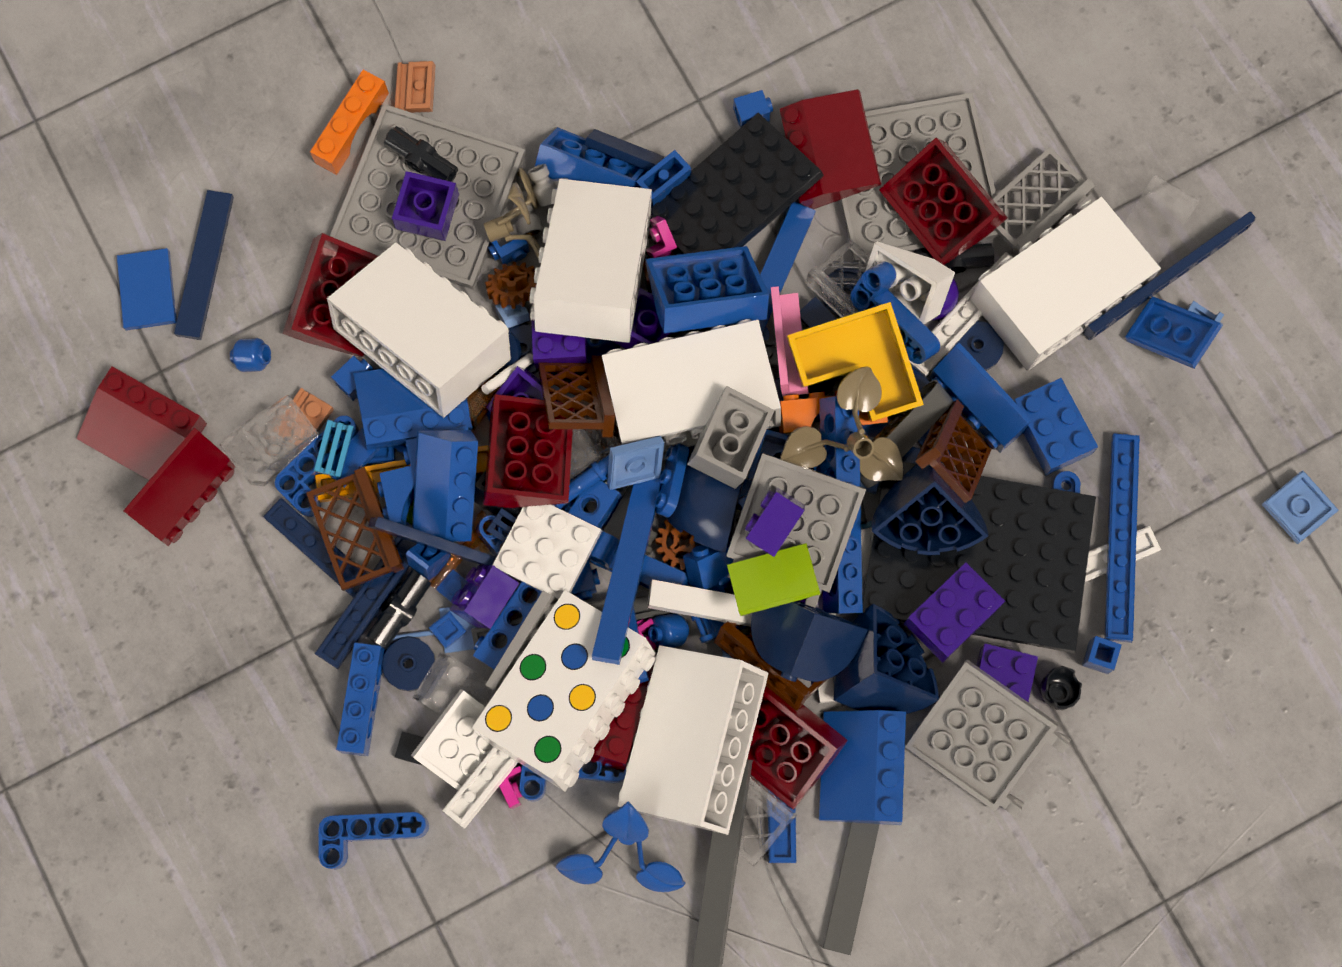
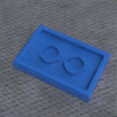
M169 249L117 255L123 328L128 331L177 323Z
M1152 296L1125 338L1127 342L1195 369L1222 326L1220 322Z

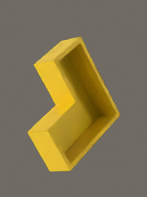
M891 302L787 335L788 344L803 388L867 366L872 369V372L880 382L882 390L879 404L873 410L867 412L870 422L924 405Z

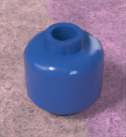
M239 339L230 351V360L240 372H259L264 370L267 364L270 363L271 350L262 339Z
M669 613L653 618L654 624L650 626L648 635L658 649L659 646L677 648L686 642L689 635V626L686 620L678 613Z

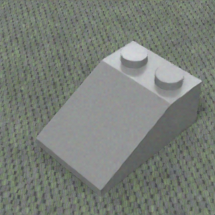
M726 386L695 445L687 465L736 489L746 479L775 410Z

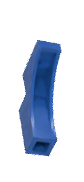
M463 426V427H459V428H455V429H451V430H470V429H469L468 426ZM417 438L405 440L407 449L403 450L406 464L411 466L380 473L381 482H377L380 497H385L386 507H383L384 519L405 526L410 506L414 500Z

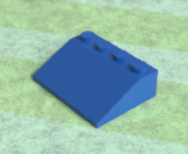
M747 246L646 259L657 317L664 333L736 324L746 319L752 321L767 319L769 293Z
M384 369L353 373L366 450L406 444L405 440L417 438L418 431L451 430L463 426H468L472 430L467 398L443 418Z
M883 710L824 712L823 721L848 741L821 776L819 821L902 825L906 712Z

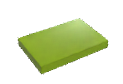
M807 543L779 550L774 557L768 553L727 565L740 616L820 595Z

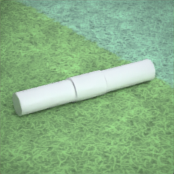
M528 353L501 371L497 376L482 385V391L488 395L504 384L517 366L525 369L534 363L533 355Z

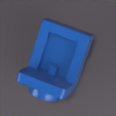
M496 240L490 242L491 246L488 247L495 261L499 259L502 264L506 265L512 261L518 262L524 259L527 253L530 252L526 240H512L501 247Z

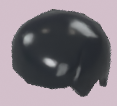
M1065 666L1054 668L1042 679L1040 685L1041 694L1051 708L1065 710L1074 707L1081 696L1082 683L1077 680L1075 670Z

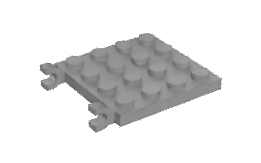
M762 453L727 557L733 558V563L768 554L746 539L748 531L744 529L754 513L759 515L763 508L760 507V503L769 490L774 492L778 487L805 505V511L779 550L807 543L820 593L822 590L830 592L866 489ZM820 595L806 598L805 605L816 608Z
M966 660L908 741L905 748L992 810L996 811L1001 806L1016 818L1024 802L1008 795L1046 742L1063 754L1069 746L1071 739L1055 731L1059 723L972 662Z

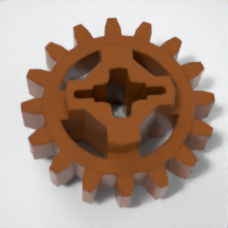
M513 262L511 266L502 264L503 269H494L495 275L488 274V281L485 282L488 298L493 300L494 305L501 303L502 308L511 305V308L515 309L516 305L520 304L522 307H525V302H530L531 288H536L537 283H534L535 268L533 265L527 268L525 262L520 266H517L516 262Z
M665 520L666 529H658V533L662 538H656L655 541L656 544L662 545V547L657 549V554H665L662 558L663 563L671 561V567L675 568L679 565L681 571L684 572L686 568L684 559L677 557L692 552V549L696 547L695 541H693L694 536L685 530L680 533L668 520ZM670 535L674 541L668 549L666 541ZM682 538L684 541L689 539V547L685 545L680 547L679 539Z

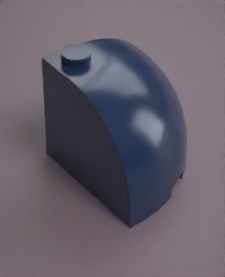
M692 452L688 455L687 463L691 457ZM686 464L679 501L674 513L668 517V522L680 533L685 530L693 535V541L714 550L726 552L743 482L734 489Z
M917 464L903 475L902 480H898L884 496L872 519V532L880 539L898 549L902 547L917 551V554L940 555V552L955 549L958 552L981 542L989 536L986 524L973 501L970 500L964 503L930 465L922 469Z
M800 601L754 612L751 616L752 638L759 655L769 665L782 671L781 677L796 682L797 678L819 682L840 673L854 659L868 629L844 618L824 612L820 608L805 605V602L802 603Z
M875 604L866 608L865 613H861L853 623L868 629L867 634L854 659L845 669L834 676V701L859 711L906 712V714L922 710L937 702L939 694L933 669L927 668L922 654L925 652L913 634L908 636L898 625L900 621L883 608Z

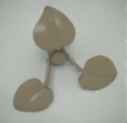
M519 168L517 175L522 179L527 191L526 201H524L523 193L518 183H513L508 199L513 201L517 207L503 216L485 222L484 227L490 242L505 238L506 242L510 240L528 241L539 259L540 246L534 236L510 234V232L514 231L511 222L513 218L523 214L529 225L531 221L527 205L532 203L534 209L538 208V202L533 193L529 177L523 168Z
M865 366L850 372L838 387V404L842 409H853L852 414L858 429L857 432L852 433L848 437L847 444L826 439L821 441V434L816 428L803 426L795 429L789 435L780 459L808 469L820 465L826 459L827 452L823 445H829L844 449L846 452L851 451L860 459L861 474L869 480H902L903 463L897 445L886 437H878L871 441L864 434L865 430L862 428L858 416V410L861 412L871 411L881 400V385L872 369Z

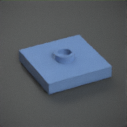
M657 436L611 447L607 475L609 489L613 490L659 478L661 476L664 450L662 437Z
M1303 470L1261 504L1296 544L1303 541L1339 511Z

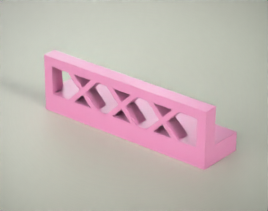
M779 286L771 287L782 396L809 394L808 386L802 387L787 340V335L802 331L798 293L780 295Z

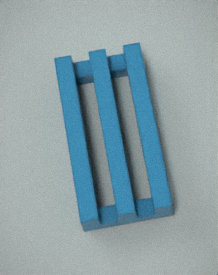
M327 420L314 469L315 472L341 478L354 426ZM336 428L326 469L321 468L331 430ZM342 430L347 432L336 471H333L331 469Z

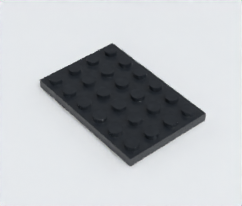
M757 113L697 165L686 180L679 186L674 187L671 193L662 201L651 207L650 219L660 216L666 220L676 246L683 254L743 247L824 175L811 160L761 114Z

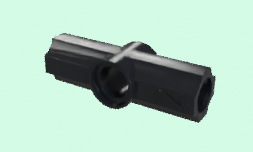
M397 126L391 128L386 134L383 142L384 146L402 157L413 170L420 174L424 172L433 178L453 182L458 168L440 156L429 143L422 139L416 140Z
M992 243L975 244L944 266L954 271L955 274L970 268L992 267L994 265V248ZM915 249L914 251L916 254L934 259L927 249Z
M411 570L397 592L392 593L387 598L381 609L382 614L366 637L387 650L400 629L408 625L417 611V604L432 583L419 573Z

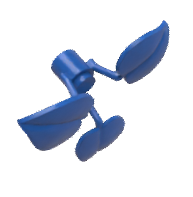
M629 801L604 818L602 827L613 838L598 861L594 862L593 858L586 854H574L563 858L556 865V869L561 874L580 884L596 883L603 875L602 870L598 867L602 866L617 839H619L625 845H632L637 842L639 867L642 870L637 872L636 879L645 888L656 892H671L682 888L686 883L680 872L668 863L656 861L648 865L645 864L642 841L647 839L649 828L642 816Z

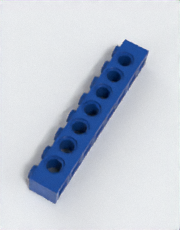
M837 396L819 399L821 441L826 439L847 444L848 437L858 430L852 414L853 409H842L838 404ZM823 445L827 456L821 463V473L860 486V459L851 451L846 452L844 449ZM861 506L830 592L823 590L824 612L863 613Z
M600 480L581 493L575 503L571 502L565 509V512L602 529L619 504L622 496L617 490H610L609 486ZM588 502H597V509L594 512L586 513L584 511L585 505ZM520 580L521 584L513 592L487 635L480 637L474 646L475 653L473 656L494 670L542 591ZM531 590H536L538 593L537 599L533 603H526V594ZM515 613H522V622L517 626H512L510 623L511 616ZM501 635H506L508 640L506 646L498 649L495 645L496 639Z

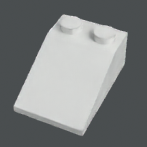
M878 241L874 243L866 271L880 262H889L896 270V279L889 291L923 324L940 315L955 272L935 259Z

